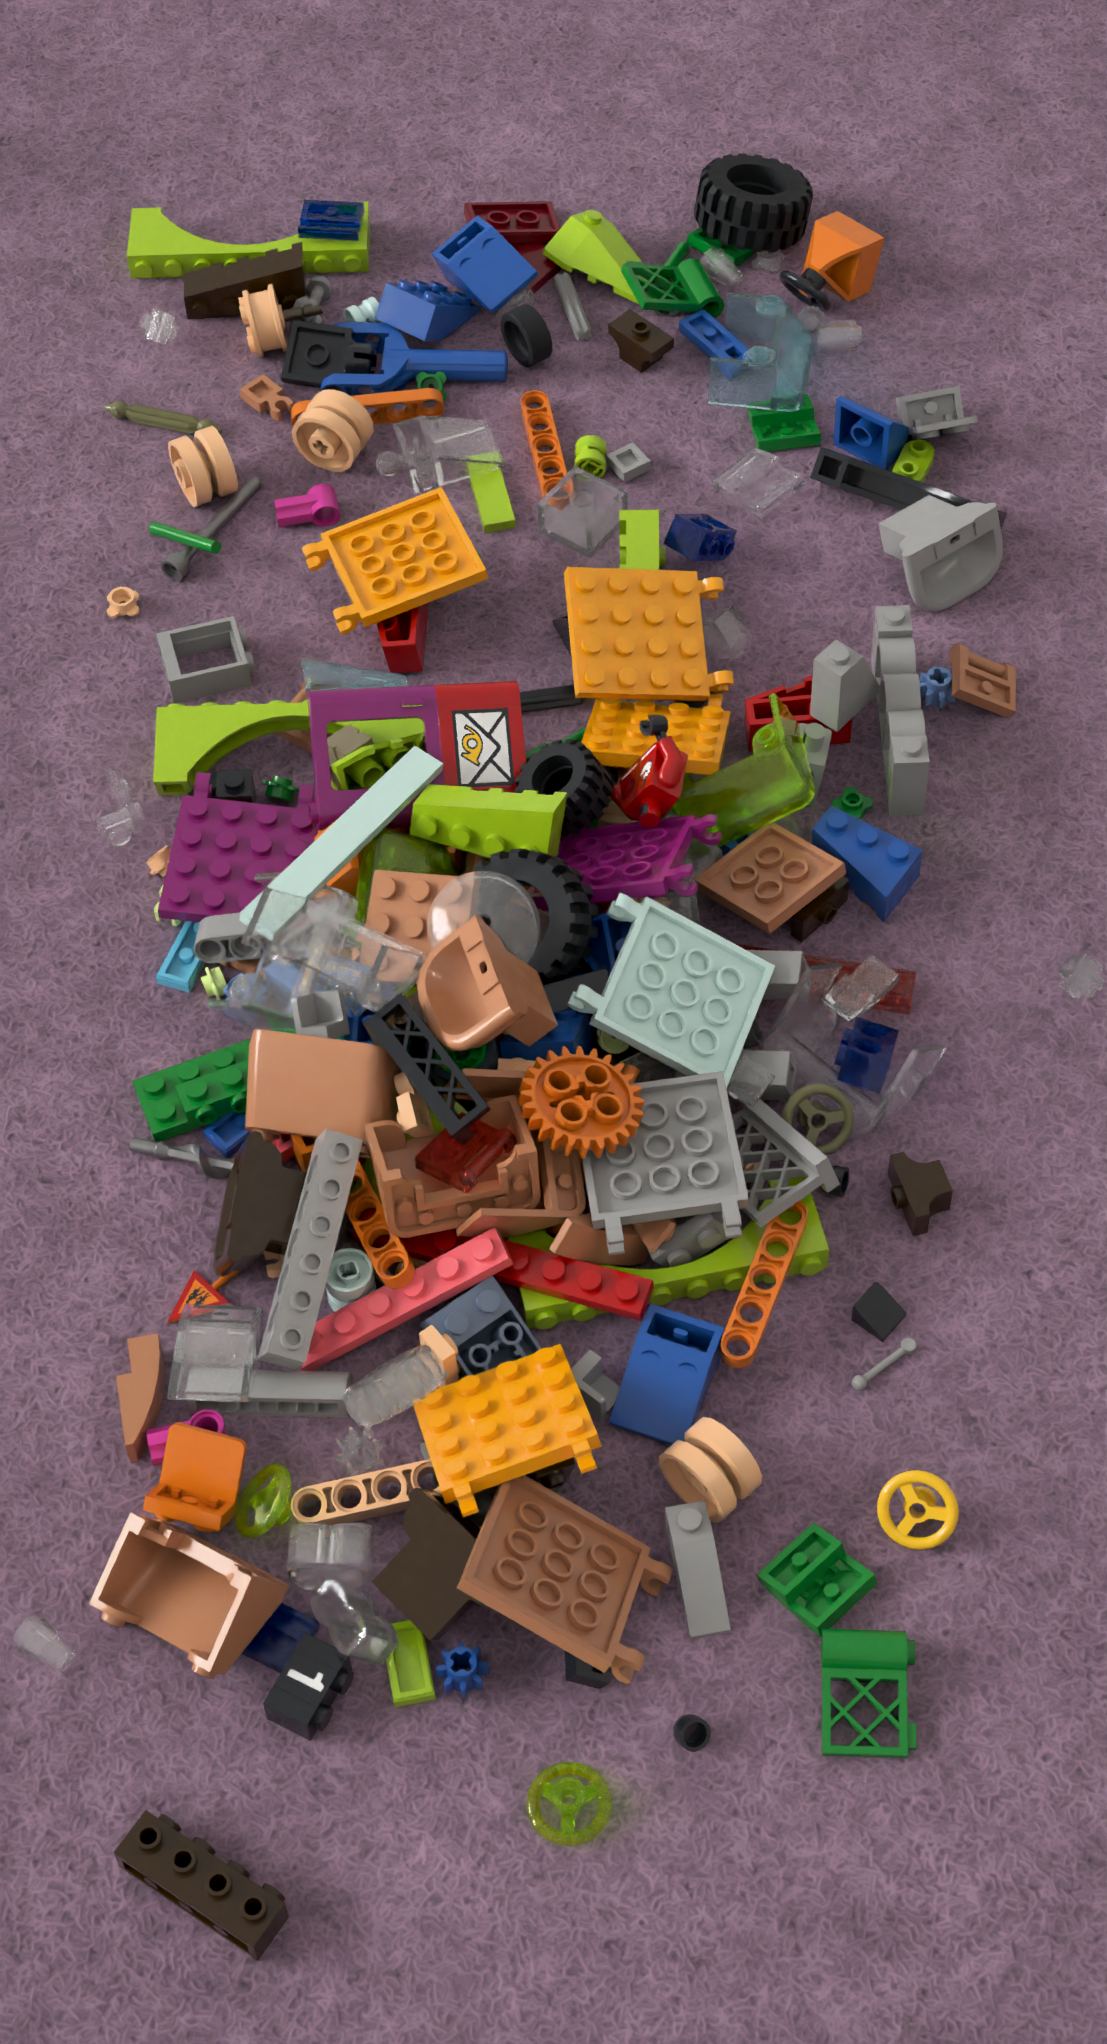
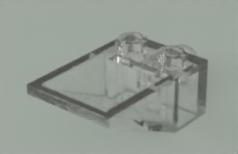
M424 415L393 424L399 454L393 451H383L376 458V468L384 476H393L400 470L401 466H404L414 494L505 467L504 459L488 421Z
M230 1303L220 1305L185 1304L178 1324L168 1386V1400L248 1403L260 1362L257 1359L263 1340V1307L235 1306Z

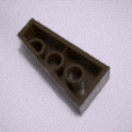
M302 242L292 244V249L279 252L278 248L266 251L265 256L249 259L248 256L238 258L235 264L224 266L222 263L185 272L184 302L187 319L241 316L238 298L243 297L242 291L248 290L249 294L268 289V284H273L278 304H281L282 310L293 308L296 299L304 296L308 297Z

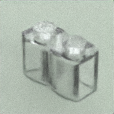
M299 1523L291 1525L287 1573L290 1583L308 1590L317 1589L321 1584L329 1583L337 1584L343 1589L354 1590L362 1585L372 1583L375 1543L372 1525L362 1523H340L334 1525Z
M328 1578L310 1599L311 1608L316 1619L324 1626L329 1627L331 1640L342 1654L381 1666L399 1645L394 1627L385 1618L379 1616L378 1606L374 1598L367 1591Z

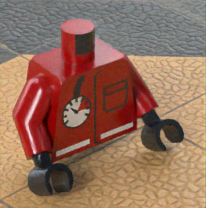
M648 715L650 721L642 720L640 722L641 733L645 736H656L657 741L620 778L619 784L617 783V770L613 767L604 766L612 779L610 783L613 787V793L610 795L611 799L627 818L634 822H640L646 828L658 826L660 818L678 802L681 796L688 754L678 749L672 736L666 735L668 720L662 715Z

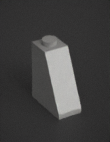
M834 640L813 662L810 715L838 732L880 693V686L865 658L838 640Z

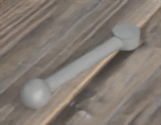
M912 1338L903 1339L899 1349L864 1375L854 1376L851 1382L853 1388L860 1391L865 1389L870 1379L901 1356L914 1353L917 1346L915 1340Z

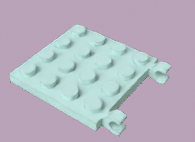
M619 893L616 901L613 900L611 902L607 915L615 920L628 921L632 924L602 995L580 984L577 992H572L567 1005L575 1011L593 1014L589 1023L592 1026L687 1076L723 1071L727 1089L775 965L647 896L639 904L631 897Z

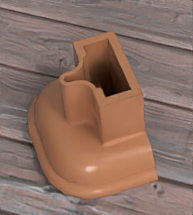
M475 914L443 939L428 954L420 969L417 982L419 1001L429 1029L447 1050L463 1051L481 1047L501 1033L504 1035L510 1034L530 1047L558 1026L537 970L507 951L498 935L485 924L478 914Z

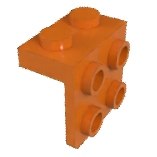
M174 1423L168 1430L159 1484L145 1495L143 1511L155 1514L156 1518L162 1521L175 1522L179 1520L193 1524L195 1529L202 1532L220 1531L235 1515L247 1450L246 1442L240 1438L188 1424Z

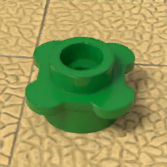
M438 371L436 374L420 372L417 375L418 389L429 388V385L433 384L434 389L442 393L443 401L446 400L447 393L444 391V383L447 377L443 372Z
M273 776L272 781L262 782L263 785H267L266 796L291 802L293 793L300 790L292 787L293 780Z
M846 787L839 798L832 800L831 805L861 819L865 815L866 809L873 807V800L869 796H863L855 787Z

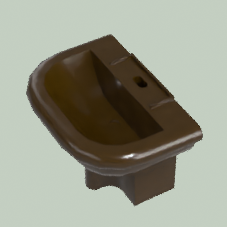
M258 1131L251 1132L238 1150L227 1181L213 1262L215 1273L220 1277L227 1276L232 1271L248 1269L264 1251L285 1255L307 1172L284 1167L282 1165V1155L278 1148L272 1143L264 1141L262 1134Z
M414 1488L409 1493L408 1497L411 1503L406 1509L403 1518L404 1529L410 1540L371 1582L430 1641L439 1640L474 1602L487 1606L457 1589L480 1528L468 1516L463 1517L461 1510L452 1502L445 1504L443 1496L437 1491L427 1488Z

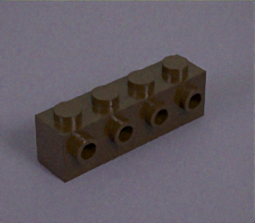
M145 1810L113 1852L119 1867L258 1961L289 1918L284 1903L285 1897L276 1888L267 1883L260 1887L248 1879L250 1877L249 1872L237 1862L229 1860L226 1864L215 1857V1850L201 1838L195 1837L191 1841L179 1833L181 1831L180 1826L168 1816L160 1814L157 1818Z

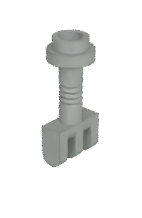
M324 276L312 278L307 286L309 298L304 296L296 299L293 308L303 307V305L308 304L317 306L321 300L329 298L332 292L330 281ZM320 315L299 320L321 324L323 319Z

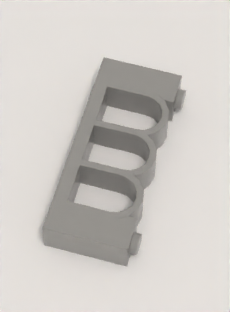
M910 605L875 607L871 666L872 673L880 686V693L875 697L889 816L924 815L930 765L927 736L925 735V721L921 709L919 676L916 673V653L912 637L913 628Z

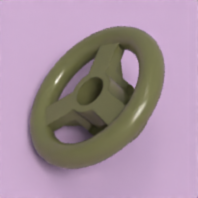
M810 1084L797 1090L788 1099L781 1117L792 1126L794 1111L799 1106L797 1120L807 1130L804 1137L814 1146L820 1131L826 1129L828 1124L842 1122L841 1129L834 1139L826 1144L815 1146L824 1155L831 1154L844 1145L853 1129L854 1112L849 1099L841 1090L828 1084ZM819 1094L829 1096L839 1104L841 1109L828 1111L820 1102L808 1100L807 1097ZM820 1113L819 1121L817 1123L812 1124V1117L815 1114Z

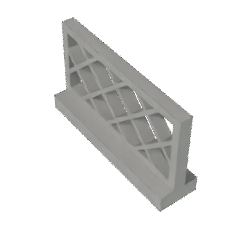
M750 1091L739 1098L743 1109L734 1114L732 1119L735 1130L743 1124L747 1125L746 1133L736 1135L738 1146H741L739 1153L745 1182H754L752 1190H747L749 1207L741 1209L754 1222L763 1227L819 1186L828 1193L840 1185L828 1157L759 1097ZM766 1143L764 1151L750 1152L752 1144ZM785 1160L783 1168L768 1169L770 1161ZM760 1162L758 1170L744 1171L746 1163ZM790 1178H806L796 1186H788ZM779 1179L777 1187L762 1189L764 1181ZM774 1199L771 1204L761 1211L756 1209L759 1200Z

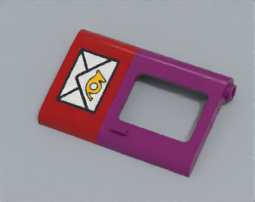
M517 681L307 691L316 795L315 802H309L310 824H316L317 830L326 829L369 790H335L331 786L326 731L327 724L331 722L419 718L424 724L426 753L443 763L442 772L430 784L472 787L476 791L500 788L504 792L515 793L514 789L518 787L515 784V780L522 773L520 768L523 763H526L520 691ZM423 790L387 826L411 825L413 803Z

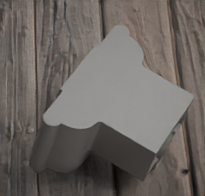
M928 495L878 523L884 552L902 560L912 600L924 611L939 612L954 606L981 590L992 580L999 569L1003 556V538L996 503L972 502L956 507Z

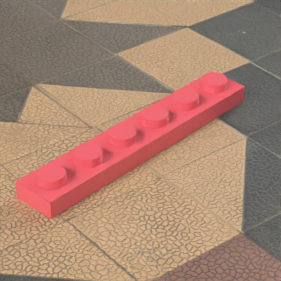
M493 1227L416 1268L412 1281L405 1287L391 1289L384 1285L317 1321L306 1362L301 1366L302 1369L313 1371L513 1265L514 1263L500 1232Z

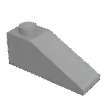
M706 1501L665 1507V1531L690 1640L730 1633V1621Z

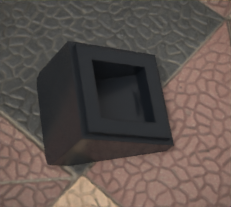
M874 1282L853 1306L851 1320L883 1342L904 1319L906 1312L882 1285Z

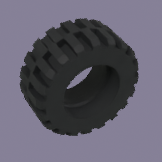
M741 153L737 156L732 154L724 155L722 159L719 157L713 159L702 170L694 216L703 232L707 231L709 237L720 240V243L726 246L732 245L736 249H749L752 252H776L778 249L785 250L791 245L794 246L804 236L813 191L807 178H804L803 173L799 170H794L787 163L783 164L777 159H768L756 154L754 156Z
M511 849L509 853L499 851L491 854V862L485 860L478 862L474 866L476 874L474 876L465 875V877H475L481 880L476 914L498 935L505 949L512 953L504 943L500 930L501 913L506 902L516 891L523 887L537 888L544 896L549 908L550 921L548 931L542 943L533 952L525 956H515L537 970L542 985L567 979V974L576 975L583 968L579 963L580 959H589L593 948L588 946L590 938H597L599 927L593 926V918L599 916L598 906L589 902L594 893L590 885L581 883L584 876L576 868L568 867V862L563 859L533 850Z

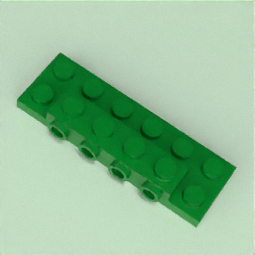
M295 1023L272 1031L296 1034ZM251 1038L132 1081L156 1142L202 1126L211 1125L225 1114L246 1112L248 1053Z

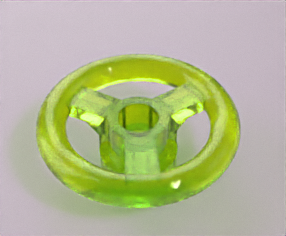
M272 1463L263 1467L245 1487L239 1499L235 1515L236 1528L243 1537L249 1539L259 1537L273 1525L279 1527L289 1519L292 1513V1497H290L292 1479L285 1465ZM274 1476L266 1488L256 1493L267 1479ZM249 1507H253L256 1510L255 1524L253 1526H249L247 1522Z
M561 1762L544 1769L533 1780L526 1799L528 1818L534 1829L546 1840L566 1846L579 1845L597 1836L608 1822L612 1809L611 1793L605 1780L591 1767L577 1762ZM575 1775L586 1779L591 1784L584 1787L582 1782L574 1777L560 1778L554 1785L549 1782L559 1776ZM540 1795L552 1801L554 1808L562 1815L561 1831L552 1828L544 1821L539 1809ZM571 1796L576 1801L573 1804L567 1805L562 1802V1799ZM598 1797L599 1809L595 1819L584 1829L574 1832L575 1815L580 1812L585 1803Z

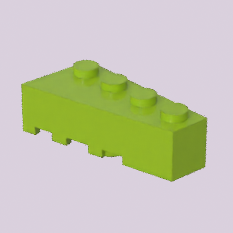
M659 509L620 510V569L659 570V566H666V546H659Z
M428 784L413 803L410 835L488 858L491 857V854L499 851L509 853L511 849L533 850L556 857L559 850L567 792H554L553 795L538 794V791L534 790L510 793L504 792L500 788L476 791L472 787Z

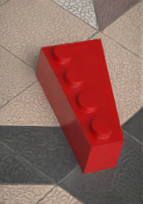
M429 603L377 623L390 674L423 671Z

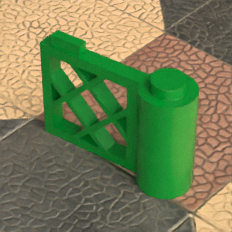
M698 259L684 260L678 266L646 265L643 262L626 261L622 266L621 272L642 310L696 313L704 309L713 318H717L724 310V300L703 264ZM636 275H640L641 277L647 279L648 281H645V280H643V279L637 277ZM663 277H671V279L673 280V282H671V281H669V280H667V279H665V278H663ZM654 283L667 291L665 292L652 284ZM646 293L654 296L657 299L648 298ZM673 293L674 295L680 297V298L683 299V300H679L678 298L672 296L671 294Z
M822 1629V1756L908 1758V1750H916V1723L908 1722L907 1665H915V1640L907 1639L906 1631ZM831 1681H848L859 1694L843 1708L831 1696ZM859 1682L870 1683L864 1688ZM879 1682L898 1683V1698L887 1709L869 1693ZM863 1698L881 1714L866 1730L848 1713ZM831 1706L838 1712L832 1720ZM897 1707L898 1721L891 1715ZM842 1718L860 1735L849 1746L831 1745V1729ZM886 1719L898 1731L899 1747H881L870 1734ZM865 1740L870 1746L858 1745Z

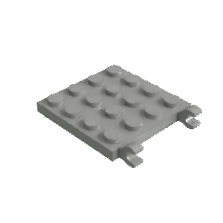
M723 1071L632 1084L641 1086L642 1089L639 1097L645 1100L641 1110L644 1114L635 1137L629 1138L626 1147L618 1144L614 1154H611L604 1148L601 1158H597L592 1150H588L585 1159H582L593 1229L605 1228L609 1256L625 1253L621 1225L722 1211L726 1239L742 1237L740 1228L742 1222L739 1209L749 1207V1198Z

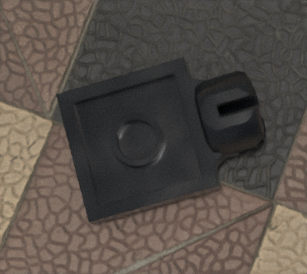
M293 320L281 380L283 383L321 388L323 379L334 373L374 374L375 371H371V367H376L377 353L374 345L353 340L355 334L353 328ZM332 385L327 387V389L342 391L338 386Z

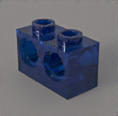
M675 514L663 544L693 561L724 560L732 552L737 530L708 514Z
M856 1017L853 1029L845 1027L834 1064L841 1066L837 1080L880 1094L899 1030Z

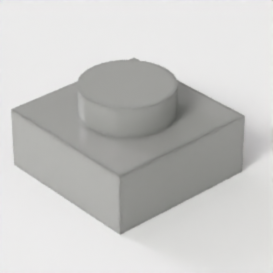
M633 442L606 455L607 465L624 483L651 470V460Z

